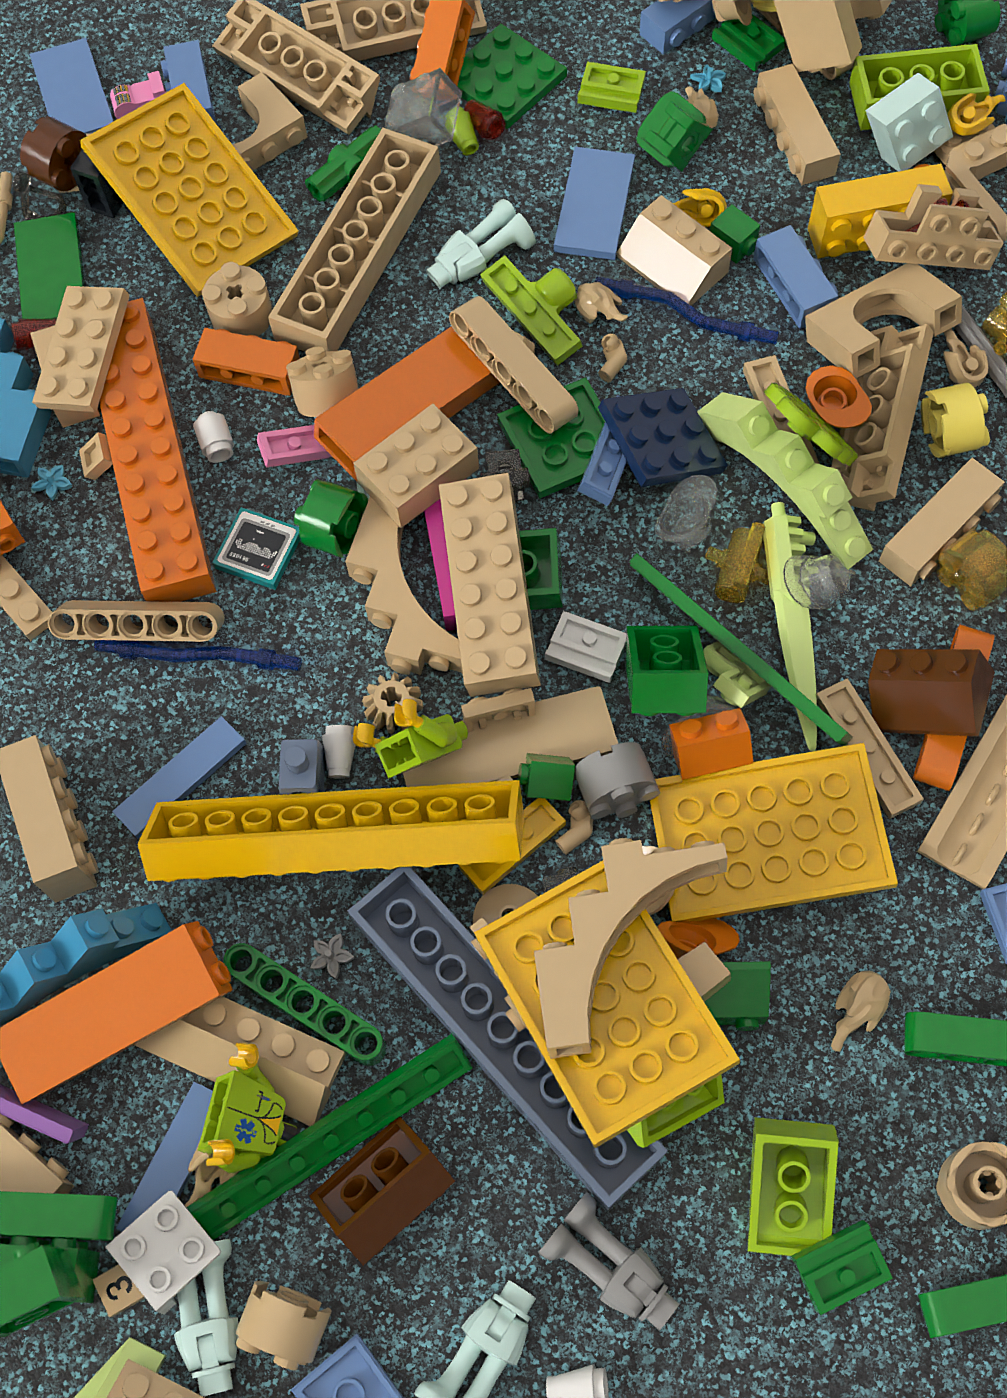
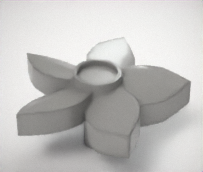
M341 933L332 937L329 945L324 941L314 940V948L320 955L314 959L310 967L311 969L320 970L327 966L329 974L337 979L340 972L339 963H349L355 958L349 951L343 949L344 941Z

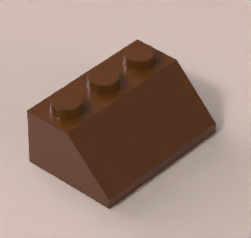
M877 649L868 679L872 717L883 733L979 737L995 671L979 649Z
M400 1116L385 1127L309 1197L336 1236L364 1266L373 1256L380 1253L384 1246L397 1234L409 1226L433 1201L440 1198L455 1180Z

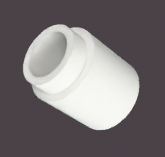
M214 411L204 412L199 415L193 427L202 454L212 463L223 462L231 458L234 442L225 416Z

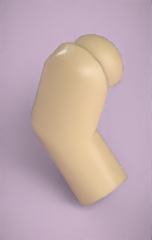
M613 333L605 335L601 340L607 362L599 370L598 374L605 382H611L627 361L624 345L617 335Z
M582 800L574 801L570 805V830L555 840L565 855L586 841L593 832V819H591L586 804Z

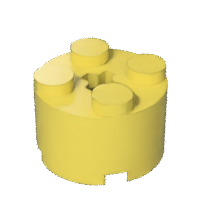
M970 383L957 384L924 393L928 398H924L921 401L922 427L924 435L931 433L934 443L928 444L935 457H946L977 450L989 445L990 436L984 420V414L988 412V402L984 393L977 394L975 388Z

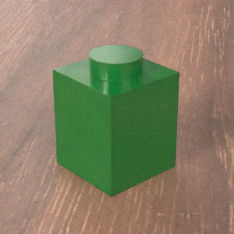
M731 204L711 222L710 232L732 248L731 260L736 264L744 256H750L754 253L760 224Z
M527 753L526 763H520L518 780H520V785H523L522 788L527 797L570 801L575 764L570 757Z

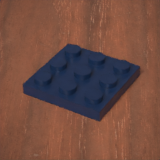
M684 388L602 399L598 406L640 487L722 474L728 466Z

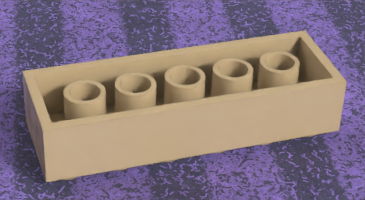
M503 473L439 484L463 680L470 697L505 692L513 688L523 689L541 686L514 492L509 474Z

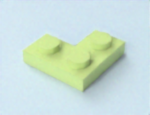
M719 641L704 648L703 653L707 669L719 677L713 686L721 692V697L729 704L742 708L766 695L772 687Z

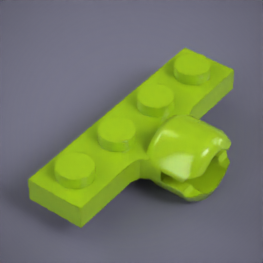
M504 255L480 274L482 281L557 366L582 347L581 340L559 316L560 311L577 299L576 288L573 282L560 268H553L538 281L530 282Z

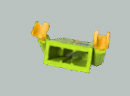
M404 699L402 705L396 703L394 708L395 723L398 726L409 728L389 738L381 736L380 739L374 738L375 726L371 724L359 723L358 726L354 727L353 742L356 746L375 748L374 752L379 754L388 779L461 749L462 741L468 737V729L465 723L460 719L453 721L452 716L449 714L430 719L425 715L417 716V702L412 699Z
M237 1042L238 1056H231L228 1062L230 1066L237 1067V1070L216 1077L197 1150L213 1154V1158L206 1159L207 1166L217 1165L227 1173L238 1172L257 1165L260 1158L274 1153L276 1145L281 1146L297 1135L296 1126L282 1121L286 1102L283 1097L275 1093L274 1087L261 1072L257 1064L259 1058L258 1047L251 1043Z

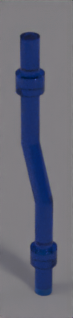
M600 276L596 277L595 282H600L614 293H617L620 298L631 300L632 297L667 304L701 329L737 336V340L745 342L756 340L774 345L778 342L779 332L755 327V323L741 321L740 324L705 316L673 292L635 284V280L625 278L619 281Z
M94 641L95 651L119 654L120 658L131 660L141 657L175 663L221 659L255 664L258 669L273 670L275 667L300 671L302 666L301 657L276 654L275 650L260 648L259 651L226 646L173 649L140 644L139 641Z

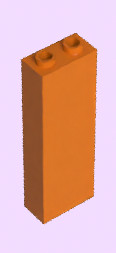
M451 326L316 417L314 421V438L357 481L353 463L431 404H434L449 419L500 382Z
M199 921L183 924L0 1027V1061L21 1104L41 1097L233 991L229 983L231 981L229 970L222 961H218L212 949L213 940L209 931L204 926H201Z

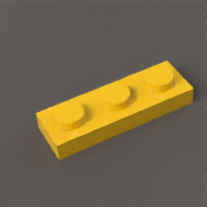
M537 798L523 810L524 826L520 860L507 863L483 862L458 865L462 873L482 895L488 892L566 825V820L546 799Z

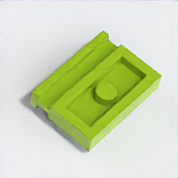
M587 61L581 88L578 92V103L637 113L638 103L645 83L646 71Z

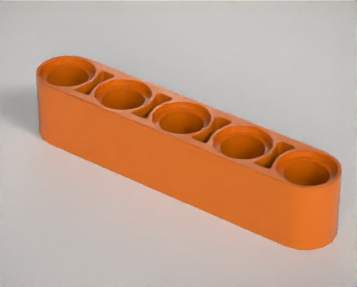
M959 624L950 649H979L988 661L995 635ZM925 734L913 780L950 791L958 771L967 736Z

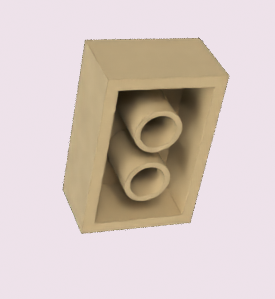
M431 404L353 463L358 484L400 528L404 527L440 499L439 484L465 480L479 469L477 447L434 404Z

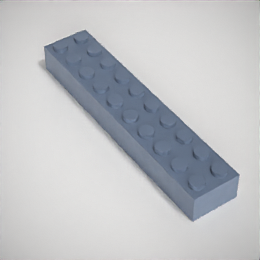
M398 867L347 911L355 926L444 1027L453 1034L458 1043L607 1212L666 1156L668 1150L659 1140L643 1148L636 1144L627 1130L594 1148L531 1034L526 1028L519 1032L505 1014L511 1009L504 999L508 994L501 981L495 975V971L488 958L484 960L472 945L471 941L475 938L411 867Z

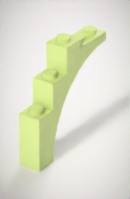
M722 392L697 411L714 440L722 442L744 455L765 472L790 497L819 533L840 568L849 570L873 550L848 502L853 497L838 469L815 463L798 434L779 430L776 427L763 401Z

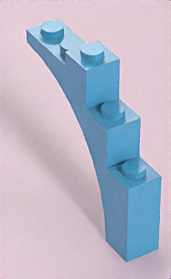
M0 318V473L28 478L52 410L40 409L32 403L35 390L28 388L33 373L24 356L10 352L15 337L6 320Z
M157 903L105 914L102 908L72 915L50 942L17 949L0 971V1027L14 1020L31 1006L64 985L115 959L133 953L171 932L172 930Z

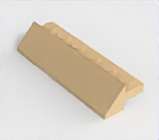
M237 0L225 15L229 24L212 45L217 54L253 76L263 72L283 95L348 135L351 134L364 115L369 118L371 117L380 82L379 74L256 0Z
M315 0L300 4L306 31L352 59L360 61L417 48V43L421 38L425 23V11L429 6L430 0ZM465 0L475 11L470 36L487 32V24L480 0Z
M928 324L898 332L892 325L871 331L873 335L880 339V366L856 378L871 402V415L863 424L847 429L841 428L839 433L845 439V442L858 454V458L850 466L833 458L831 468L838 469L853 497L848 501L850 506L875 511L877 502L895 499L934 334V331Z
M225 997L214 1000L134 1045L215 1082L216 1077L237 1070V1067H232L228 1063L231 1056H238L237 1042L255 1044L259 1051L257 1064L261 1072L274 1087L275 1093L283 1097L286 1102L284 1115L308 1126L313 1125L319 1120L331 1095L330 1088L346 1056L345 1051Z

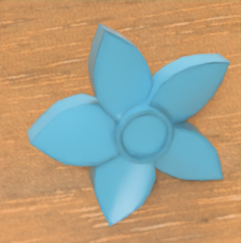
M705 65L703 73H693L690 75V79L700 82L698 90L702 88L705 91L710 88L714 92H722V82L726 78V72L721 70L713 72V68Z
M63 465L53 467L51 472L44 468H38L37 473L41 480L35 482L31 490L42 491L46 489L48 497L53 501L58 490L70 489L72 484L64 477Z

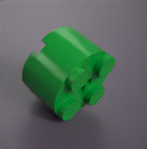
M938 0V14L934 17L936 30L939 33L943 32L951 46H960L985 38L998 29L1000 3L999 0L995 2L993 0Z
M316 479L311 485L310 493L304 506H299L294 515V524L299 526V535L302 543L305 546L344 558L343 554L348 555L366 509L368 503L367 496L356 490L329 481Z

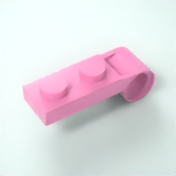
M314 425L260 432L257 436V444L266 468L332 457L314 438Z

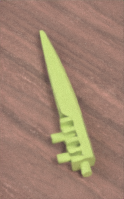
M776 502L771 505L772 517L765 520L762 525L770 596L775 603L779 635L789 682L817 706L814 651L808 606L810 604L809 590L806 587L810 584L809 577H818L820 567L815 563H807V561H803L801 555L806 552L805 545H814L816 535L814 532L799 529L801 517L787 515L785 504L783 502ZM796 708L807 747L812 752L816 751L817 725Z

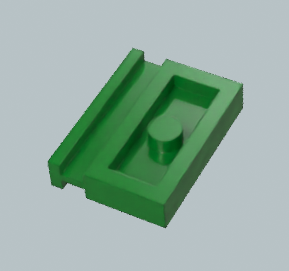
M753 14L751 23L748 26L743 25L739 19L727 20L722 22V26L719 29L715 28L712 32V40L754 72L761 63L765 64L783 50L786 41L785 38Z
M864 1220L791 1255L812 1304L820 1315L893 1279L878 1244L873 1239L870 1227Z

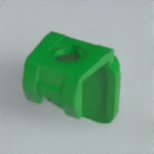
M670 91L659 99L641 124L636 140L640 147L662 165L668 168L675 167L680 172H683L690 159L713 129L706 124V117L700 110L678 93Z

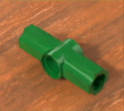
M375 125L368 128L348 146L341 143L331 150L327 163L305 180L306 188L310 191L313 198L318 202H324L351 181L381 131L378 126Z

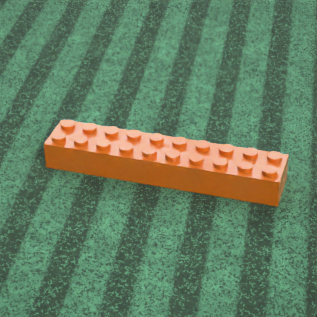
M143 298L128 301L99 404L140 591L146 601L181 602L215 593L217 590L153 323Z

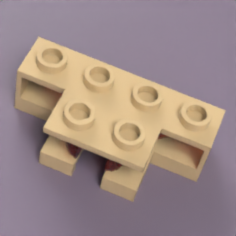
M923 184L917 185L905 213L875 210L863 237L876 261L990 270L1004 242L990 221L986 220L990 211L988 209L975 208L980 198L976 190L955 188L953 191L955 198L951 206H949L947 199L941 198L943 193L938 186Z

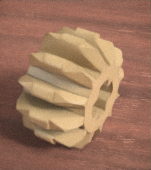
M395 672L392 674L391 680L388 681L385 680V677L379 675V686L368 684L367 690L370 695L363 696L362 699L363 705L367 707L364 711L366 719L374 720L373 725L377 730L386 725L387 731L391 735L395 731V726L398 725L394 720L395 706H391L390 701L397 700L395 704L402 705L404 699H412L417 702V711L423 709V701L418 699L421 696L420 688L418 686L412 687V680L408 676L399 682L398 674ZM400 726V728H401L402 730L408 728V727H402V726Z

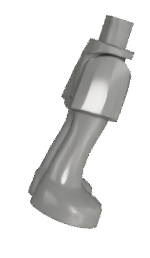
M586 1192L563 1221L591 1242L617 1267L612 1272L586 1250L562 1224L558 1226L538 1253L549 1261L561 1258L573 1264L602 1290L600 1295L602 1302L632 1318H638L641 1322L646 1318L658 1330H661L678 1308L679 1303L666 1292L668 1286L663 1284V1277L644 1250L640 1247L634 1252L631 1251L599 1222L595 1215L597 1202L593 1196Z

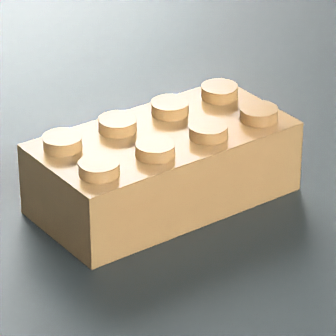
M36 735L0 748V775L33 883L55 903L97 887L94 874L99 872L93 854L86 852L83 842L88 840V835L82 821H76L73 810L78 808V804L71 788L66 789L63 778L68 777V773L61 757L56 758L50 744L45 746Z

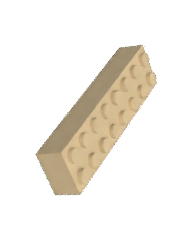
M386 128L381 129L268 316L275 341H286L296 345L299 350L304 352L313 347H324L325 351H337L441 173L438 146Z

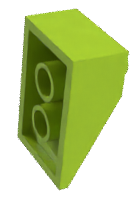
M754 1117L748 1227L749 1252L791 1256L832 1235L839 1143L835 1125Z

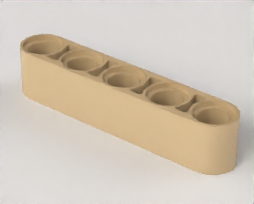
M476 296L450 312L449 320L454 331L542 430L547 433H553L578 415L577 403L570 393L484 298Z
M71 600L66 601L50 614L48 628L55 637L64 640L203 642L212 639L224 624L225 617L222 609L215 603ZM63 613L72 617L74 626L65 623L62 617ZM96 614L105 616L109 626L101 625L97 621ZM130 615L139 616L143 621V627L134 625ZM170 615L177 620L178 627L169 626L165 622L164 616ZM201 615L208 617L212 621L213 627L207 628L202 626L198 617Z

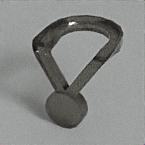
M17 172L13 177L12 186L15 191L21 193L22 214L25 219L32 220L65 214L67 204L61 195L31 186V178L27 173ZM28 191L58 201V209L48 216H41L29 209Z

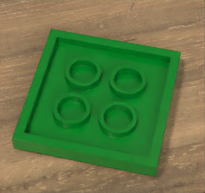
M501 23L465 54L456 94L504 128L509 129L567 77V67Z
M586 377L563 386L576 401L579 412L574 419L553 433H547L542 430L521 405L497 414V421L539 499L582 480L605 423L598 409L601 402Z

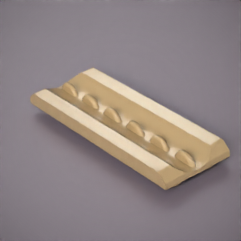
M1007 694L917 851L981 889H986L1007 852Z

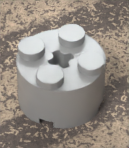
M624 742L612 745L613 752L601 756L598 750L582 759L575 766L576 780L591 819H600L616 813L618 818L630 816L637 812L636 805L643 801L651 800L660 794L652 770L639 743Z

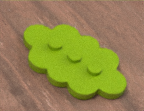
M775 382L771 383L764 391L765 395L776 405V408L789 420L787 425L800 437L806 438L809 442L812 441L817 446L819 445L831 457L838 459L841 463L848 466L858 458V454L845 442V439L796 395Z

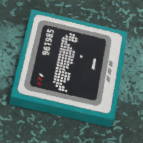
M241 507L212 562L213 567L276 590L301 540L299 527Z

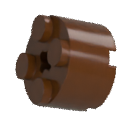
M45 116L39 118L35 122L38 126L33 132L28 130L22 140L20 148L21 164L26 167L28 171L26 173L29 176L59 191H70L77 186L70 167L82 150L81 139L87 137V135L54 117Z

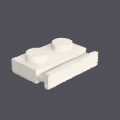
M563 611L551 638V643L545 652V660L610 683L626 646V633Z

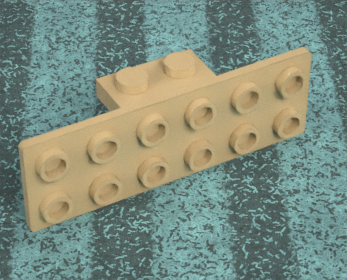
M599 686L536 702L531 688L524 690L513 688L500 696L492 698L477 697L470 700L467 704L461 705L462 721L468 729V737L462 741V748L437 760L406 771L403 775L406 787L498 781L506 774H509L511 778L518 777L520 763H526L527 753L570 757L573 763L598 750L601 756L612 753L611 746L618 744V740L602 689Z

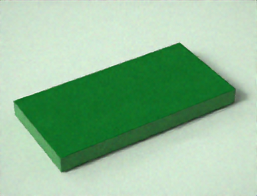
M75 212L14 222L22 323L26 330L55 325L66 287H85L78 219Z

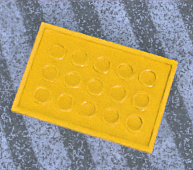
M185 83L81 139V148L197 297L202 295V290L210 276L220 270L225 263L235 262L238 265L248 267L297 237L299 230Z
M864 743L756 761L753 764L682 780L681 775L655 779L660 794L650 800L658 848L672 847L675 850L691 848L697 842L713 841L715 844L725 843L727 853V872L696 879L675 889L668 902L672 922L700 921L897 888L898 881Z
M603 860L474 932L476 939L594 1148L740 1064L738 1055L646 909L623 931L605 960L595 987L590 1018L592 1053L550 1059L546 1046L534 951L542 950L544 945L552 942H565L567 946L575 945L568 898L576 897L577 893L589 889L599 890L600 893L608 892Z

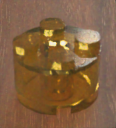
M972 527L939 554L938 561L941 568L936 572L938 578L945 586L950 588L954 585L962 593V602L972 611H976L979 607H986L1007 590V548L991 532L985 529L979 533L976 532L977 527Z

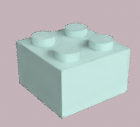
M920 73L915 74L866 110L881 158L897 171L908 170L953 137L940 87Z

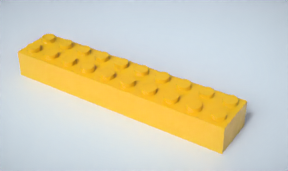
M520 780L156 802L137 845L147 881L162 880L165 882L197 878L208 880L215 877L233 876L244 878L251 875L269 874L281 876L287 873L304 872L317 874L323 871L340 870L354 872L360 869L376 868L390 870L397 867L469 865L483 862L507 863L518 861L521 858L524 811Z

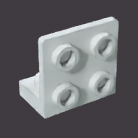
M173 1191L165 1193L106 1246V1249L154 1310L164 1315L177 1304L173 1297L221 1254L219 1247Z

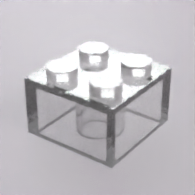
M441 68L424 73L406 83H400L392 90L384 128L435 146L452 141L462 91Z

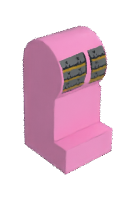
M159 71L148 73L149 80L135 83L131 86L125 84L118 85L111 90L110 98L117 119L166 93Z

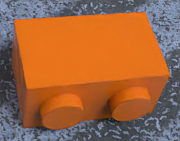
M741 708L669 724L673 755L682 780L753 764L750 729Z

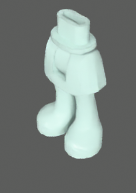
M501 199L493 205L492 212L471 232L465 235L460 230L456 231L435 258L436 263L426 269V273L439 288H442L449 282L452 284L457 283L458 280L463 282L486 270V263L506 246L516 243L520 248L526 250L536 244V238L523 215L520 213L516 214L513 205L508 200ZM499 228H502V229H501L499 232H497L492 238H490L486 243H484L483 245H481V246H479V247L477 246V245H478L481 241H483L487 236H489L490 234H492L494 231L498 230Z
M230 1239L215 1241V1244L221 1250V1254L202 1271L209 1318L203 1320L201 1318L196 1278L177 1294L181 1329L174 1333V1338L188 1371H194L191 1373L192 1379H198L201 1396L233 1389L230 1369L235 1368L238 1317H229L224 1288V1263L231 1255L232 1250Z
M508 1280L499 1296L494 1294L492 1300L488 1299L462 1325L461 1328L466 1337L446 1371L436 1381H423L415 1390L414 1395L418 1398H455L481 1351H483L488 1356L463 1398H488L495 1382L506 1365L515 1366L519 1361L528 1331L527 1323L531 1319L527 1313L536 1298Z

